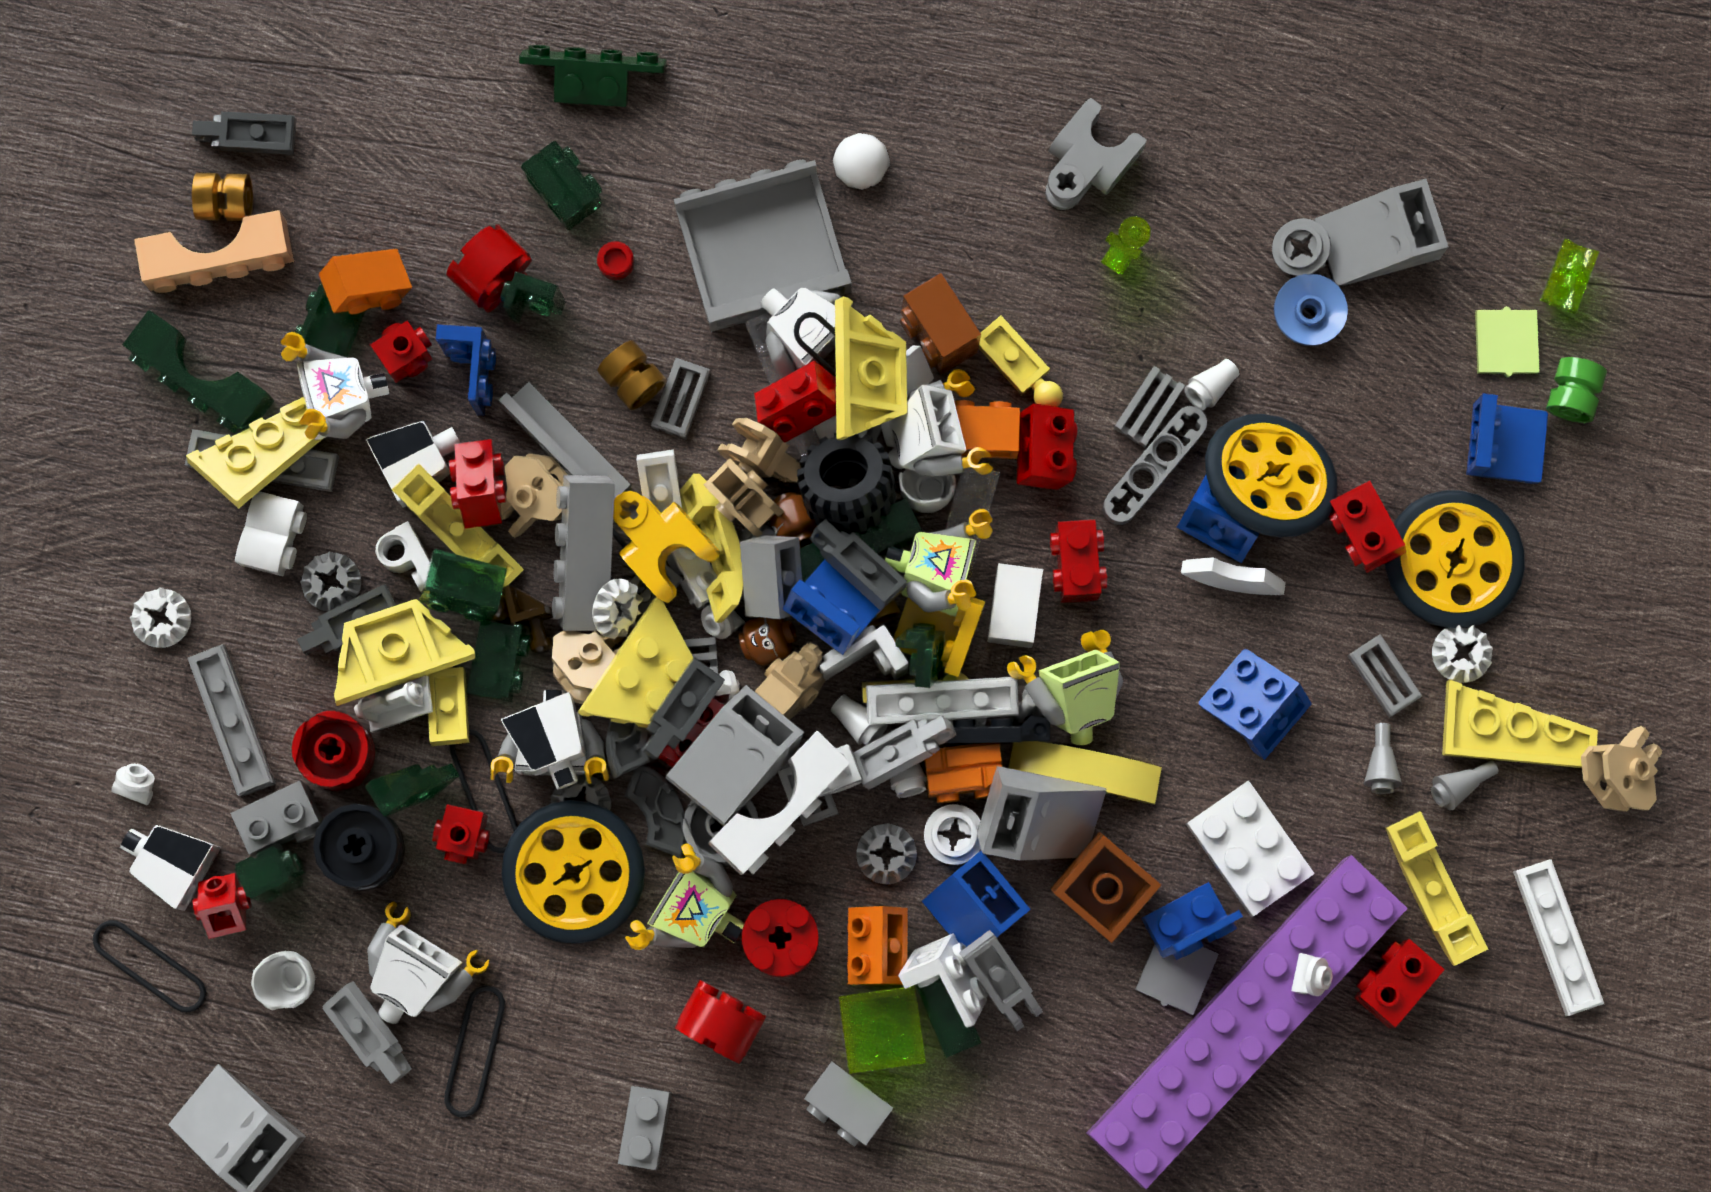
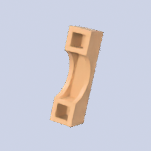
M280 210L243 217L241 228L235 239L223 249L212 253H197L186 249L171 232L134 239L141 280L150 291L154 290L156 293L171 292L176 289L177 285L187 283L194 286L206 285L213 281L212 278L222 276L241 278L249 274L248 271L262 268L264 271H276L284 268L286 263L294 262L287 221Z

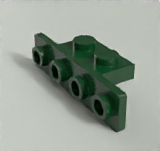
M530 45L528 50H523L519 55L520 64L555 66L554 102L626 107L628 104L629 71L664 73L667 67V59L658 58L659 54L653 52H638L637 57L622 56V51L611 49L601 50L600 55L586 54V49L580 47H567L564 49V52L550 51V47L546 45Z

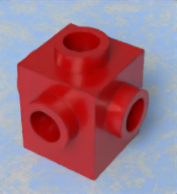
M408 320L403 324L394 323L382 332L381 338L370 344L395 383L406 376L414 377L419 375L428 367L427 363L432 360L427 348L432 346V343L421 327L414 330Z
M446 805L443 820L437 819L432 836V841L437 842L436 849L445 853L444 860L466 865L468 858L478 860L479 852H486L490 838V831L485 830L488 815L484 812ZM461 831H465L464 839L458 841V834Z
M236 873L214 876L207 880L199 881L198 898L193 899V909L196 919L202 921L208 939L245 931L246 909L252 907L251 897L247 886H240Z

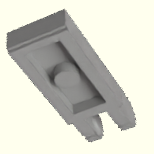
M990 930L959 952L997 1009L1007 1017L1017 1031L1023 1028L1024 1025L1021 1017L1012 1007L1022 999L1031 1014L1037 1017L1043 1013L1041 1007L1031 994L1033 990Z

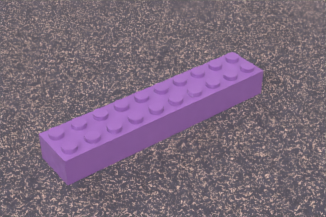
M1352 855L1344 858L1086 1134L1141 1188L1147 1189L1408 908ZM1299 953L1327 960L1333 977L1330 987L1322 995H1304L1291 991Z

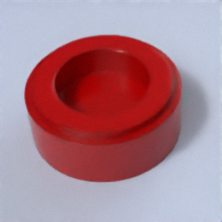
M613 241L601 247L597 255V264L600 272L605 277L611 280H620L632 272L634 257L631 249L626 244Z

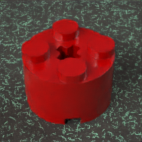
M496 224L495 229L492 226L485 227L472 237L460 250L464 254L463 259L459 264L452 260L446 272L447 278L478 308H483L489 313L502 301V295L509 288L515 291L524 284L529 276L525 269L530 265L532 259L524 248L499 224Z
M323 711L304 722L298 728L292 742V757L298 770L308 781L323 789L342 791L359 786L370 773L375 760V745L371 733L353 717L339 711ZM337 743V746L341 748V752L339 755H334L332 759L327 754L328 748H335Z
M774 899L762 903L750 912L742 930V945L748 960L756 969L772 977L785 978L800 973L812 962L818 950L819 934L815 920L805 907L791 900ZM783 928L785 934L792 936L791 940L785 942V948L778 949L775 942H770V936H775L776 929Z
M699 980L677 1020L675 1029L694 1041L713 1049L714 1052L740 1064L767 1016L748 1005L744 1011L741 1010L744 1005L742 1001L724 991L720 997H717L719 992L717 988Z

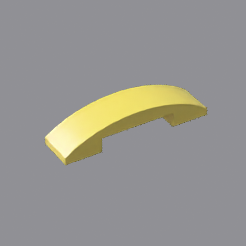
M419 463L391 489L495 594H500L503 591L502 587L508 586L524 570L481 527L465 529L460 509H453L451 496Z
M693 474L680 489L682 508L696 524H700L701 530L720 550V556L714 562H711L717 578L706 589L715 622L720 623L739 605L742 595L743 576L740 543L733 522H730L715 507L719 501L704 486L707 481L701 474Z
M1039 741L1013 742L1008 767L1010 769L1104 787L1107 790L1106 794L1153 805L1156 802L1162 769L1159 766L1124 757Z
M1419 811L1386 827L1392 848L1413 896L1451 964L1456 966L1488 950L1472 915L1467 914L1435 849L1438 845L1422 812Z

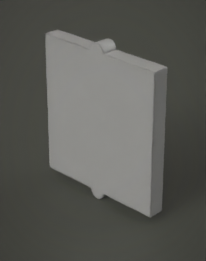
M1154 944L1135 990L1159 1000L1161 1006L1170 1005L1190 1015H1194L1219 954L1202 947L1178 960L1175 959L1173 954L1162 958Z

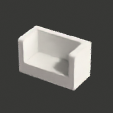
M998 563L987 642L1032 648L1043 569Z

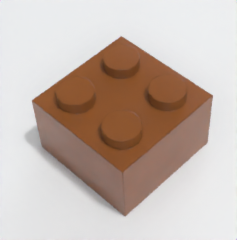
M942 273L903 295L902 310H900L903 318L900 319V323L911 339L915 336L923 347L922 351L930 369L936 367L940 375L978 353L981 333Z
M1098 832L1050 889L1093 928L1113 943L1161 887V884L1101 832Z

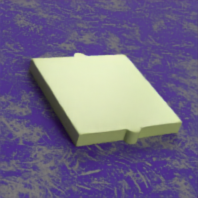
M1507 306L1503 310H1476L1477 374H1504L1507 378L1512 374H1538L1537 310H1510Z

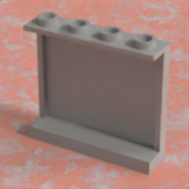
M803 159L788 163L785 169L771 172L770 169L760 170L751 174L749 179L738 182L735 179L723 180L717 183L713 189L702 192L701 189H691L680 194V198L674 199L677 216L711 332L770 316L771 314L760 306V303L764 296L773 288L788 300L800 288H806L810 291L818 290L835 293L840 296L851 293L850 276L844 266L817 175L815 160L806 162Z

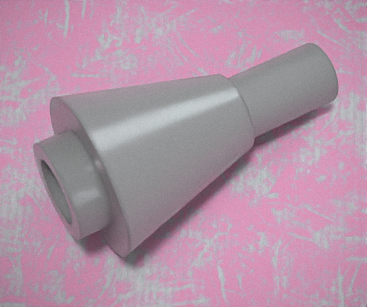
M1378 723L1375 725V747L1372 751L1364 785L1370 787L1371 791L1376 794L1393 793L1394 788L1402 785L1392 747H1390V724Z
M1490 760L1473 770L1468 769L1435 776L1432 781L1433 786L1431 787L1432 797L1439 806L1445 807L1448 810H1454L1481 782L1498 774V767Z

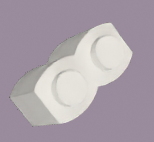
M260 491L253 496L245 527L238 544L235 562L240 566L284 576L286 569H291L295 562L297 550L292 546L296 533L301 534L306 524L307 513L303 512V505L299 501Z

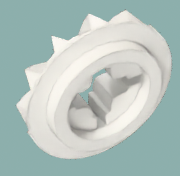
M613 579L599 590L594 600L592 617L594 625L600 634L612 639L627 637L628 630L635 627L636 616L643 614L638 608V605L643 600L637 594L638 586L625 579ZM614 602L622 603L620 606L623 611L621 616H618L619 611Z
M159 588L145 592L134 603V609L130 617L134 630L133 633L149 646L156 648L172 646L183 639L191 624L190 607L186 600L175 591ZM163 608H166L165 615L173 622V625L159 623L157 627H154L155 620L148 611L155 610L161 612Z
M1458 625L1456 628H1445L1438 634L1433 643L1432 658L1437 670L1445 678L1459 683H1468L1477 680L1487 671L1492 663L1493 647L1487 639V634L1475 628L1474 625L1469 628H1462ZM1457 643L1462 647L1467 644H1474L1468 654L1471 658L1469 662L1465 658L1459 661L1456 660L1453 663L1451 662L1458 651L1455 647Z
M952 804L937 809L931 814L925 825L924 840L926 848L936 860L948 865H959L968 862L981 849L977 835L981 822L980 818L971 809L962 805ZM954 819H957L959 832L971 837L959 839L956 846H954V851H950L949 838L938 835L937 832L949 831L954 823Z

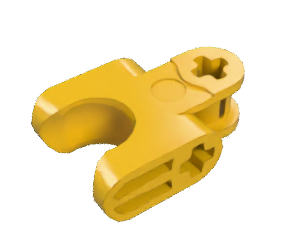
M622 492L614 499L613 519L632 540L619 554L651 592L663 602L669 603L676 597L677 589L668 578L665 568L666 560L674 550L690 548L696 556L707 562H714L720 556V550L676 502H673L661 513L652 501L637 492ZM631 505L637 507L636 512L638 516L635 519L630 517L629 507Z

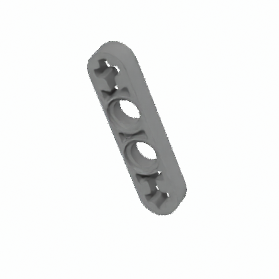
M1187 406L1179 410L1110 491L1103 503L1102 509L1104 517L1110 523L1123 525L1132 520L1201 438L1207 427V419L1201 409ZM1193 416L1197 419L1195 427L1198 431L1194 429L1188 430L1182 438V441L1188 443L1184 446L1180 439L1176 437L1184 424L1181 418L1189 420ZM1170 430H1172L1173 433L1175 434V436L1172 435V434H1169L1168 432H1169ZM1167 442L1172 444L1177 451L1176 458L1171 461L1161 460L1156 453V447L1160 443ZM1139 470L1150 472L1154 479L1153 485L1147 489L1138 488L1133 482V474ZM1126 485L1133 495L1142 499L1138 502L1133 496L1125 508L1129 513L1126 515L1120 512L1118 515H1115L1112 512L1114 505L1111 501L1120 502L1125 497L1128 491L1122 489V486Z

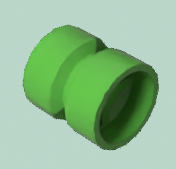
M1561 358L1554 378L1559 386L1558 388L1551 389L1546 410L1550 414L1564 420L1578 423L1592 422L1599 403L1595 394L1600 393L1603 389L1607 374L1606 368L1598 363L1582 358Z

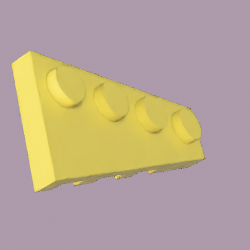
M302 397L280 408V413L266 420L260 418L250 423L248 429L232 437L228 434L216 440L214 446L202 452L196 450L186 455L187 462L239 509L322 439H308L305 436L304 432L308 425H301L299 423L307 410L305 399Z
M1450 679L1446 682L1443 756L1582 768L1581 755L1588 746H1597L1598 730L1552 714L1548 715L1533 710L1531 707L1520 703H1513L1495 697L1494 694L1463 686L1462 683Z

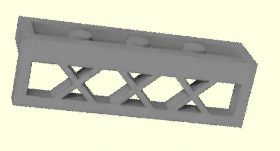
M530 382L513 397L505 393L499 399L503 410L548 456L553 457L568 475L609 476L615 483L614 499L622 492L629 491L632 488L631 484Z

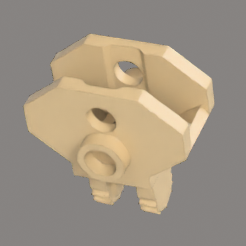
M748 418L735 419L732 426L747 439L742 448L734 444H728L727 446L720 444L717 451L726 460L730 458L746 474L753 470L760 477L772 476L782 482H797V470L801 467L795 458L785 453L789 445L784 443L777 433L760 423Z
M533 453L527 454L525 457L514 456L505 465L507 491L506 503L501 504L502 520L508 518L514 510L519 513L520 517L512 524L508 531L512 537L516 538L521 536L536 520L556 521L562 519V509L557 508L556 494L557 487L563 486V475L568 474L551 456ZM551 474H555L558 477V480H556Z
M730 458L704 484L709 492L719 501L715 507L730 522L737 518L756 537H760L763 534L760 529L775 514L780 517L784 512L763 491L768 486L766 482L753 470L746 474Z
M564 630L553 637V676L563 689L571 694L575 703L583 704L621 647L613 652L610 648L618 644L624 637L612 639L602 634L599 635L596 631L591 634Z
M811 642L804 645L799 653L794 651L783 661L777 658L766 670L764 675L767 678L755 690V693L789 720L803 708L806 709L815 700L825 682V679L822 677L823 674L817 670L821 663L823 652H821L818 645L816 646Z
M1645 727L1633 728L1620 744L1588 746L1581 755L1583 781L1603 808L1627 812L1629 808L1648 811L1656 802L1654 775L1658 770L1654 764L1661 756L1662 750L1654 743L1643 749L1641 748L1650 734ZM1600 781L1607 783L1605 790H1602Z

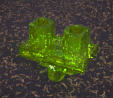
M1131 216L1125 219L1120 225L1119 235L1111 231L1105 239L1106 242L1111 244V247L1101 263L1118 274L1123 275L1133 259L1141 262L1146 252L1140 249V247L1144 246L1151 236L1149 223L1138 216Z
M1564 239L1540 301L1575 314L1599 251L1581 247L1571 240Z

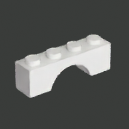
M818 731L788 760L793 775V792L785 808L780 813L764 819L748 818L737 813L708 842L740 875L744 874L747 870L754 874L769 858L764 852L774 842L780 847L794 833L795 829L791 824L801 814L807 819L821 805L822 802L817 797L827 787L834 791L847 778L848 774L844 769L850 762Z

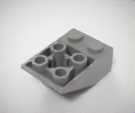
M1427 179L1390 188L1314 219V221L1324 227L1330 237L1331 253L1327 258V263L1333 282L1339 287L1439 260L1449 247Z
M745 685L721 708L668 772L666 779L724 826L788 763V760L797 752L804 732Z
M996 766L977 832L982 853L1019 861L1077 858L1092 840L1107 791L1106 788Z
M220 1064L214 1068L168 1124L219 1177L237 1192H262L306 1138L302 1132Z

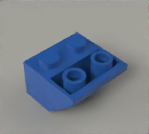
M982 850L921 901L949 935L954 933L958 943L962 942L966 947L989 930L997 938L1031 910L989 858L982 853Z

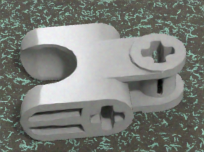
M1092 98L1082 105L1058 134L1048 150L1060 161L1048 177L1045 195L1050 205L1058 210L1073 208L1092 185L1107 195L1142 154L1147 141L1140 134L1132 133L1122 144L1115 147H1105L1097 143L1092 136L1091 129L1099 118L1101 105ZM1066 183L1071 185V189L1067 187L1063 191L1058 188L1059 186L1063 187Z

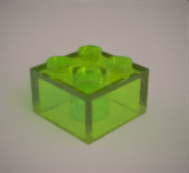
M915 986L906 989L901 987L839 996L849 1074L926 1063Z

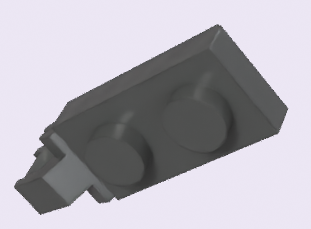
M221 111V115H214L213 121L193 120L192 136H194L195 141L209 142L212 149L221 151L294 155L297 120L293 115Z
M826 519L813 531L810 540L821 551L820 554L880 611L906 588L907 580L854 532L850 535L844 531L840 533Z
M383 584L318 616V620L311 624L314 631L298 638L297 641L306 656L321 649H324L326 654L334 651L337 652L342 649L344 623L396 606V603L387 585Z
M693 658L649 720L651 722L646 730L652 733V736L641 751L654 760L659 757L666 745L675 749L679 742L684 741L725 679L696 658Z

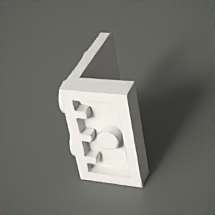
M871 625L861 633L844 655L835 649L826 653L822 657L824 662L820 665V673L823 674L822 677L826 681L874 651L873 659L882 674L886 676L890 673L894 680L908 673L909 663L886 627L883 625L876 629L874 625Z
M954 933L915 949L898 976L905 989L915 984H918L919 988L928 986L937 981L940 976L965 1027L968 1028L976 1023L987 1002L986 997L988 994L959 954L966 946L962 942L958 943Z

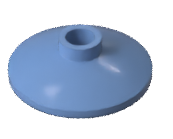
M1303 274L1290 279L1279 290L1274 303V316L1281 332L1293 342L1305 346L1322 345L1334 339L1343 329L1348 315L1347 301L1340 287L1329 278L1318 274ZM1311 308L1315 313V317L1312 319L1305 318L1302 310Z

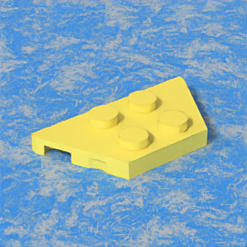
M841 297L835 300L837 440L846 439L907 414L906 341L894 332L886 330L882 323L872 315L864 317L852 308L853 301L848 297Z
M656 597L651 601L579 709L578 713L586 717L594 715L609 718L611 722L622 724L635 723L638 727L647 728L651 722L649 720L693 659L689 648L662 600Z
M417 599L346 622L343 628L338 678L334 693L336 706L475 659V651L469 644L465 645L453 635L451 629L444 622L431 616L429 609Z

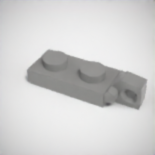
M940 716L931 722L927 719L921 721L913 719L853 752L862 777L863 787L870 790L933 756L932 754L940 750L939 744H943L956 736L952 722L944 718V716Z
M354 981L346 984L322 1006V1009L366 1067L371 1066L377 1072L381 1070L390 1084L400 1080L412 1070L401 1053L403 1049L398 1043L399 1041Z

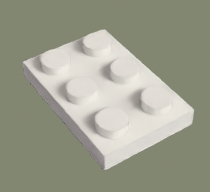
M1249 780L1186 823L1191 833L1251 917L1315 874Z

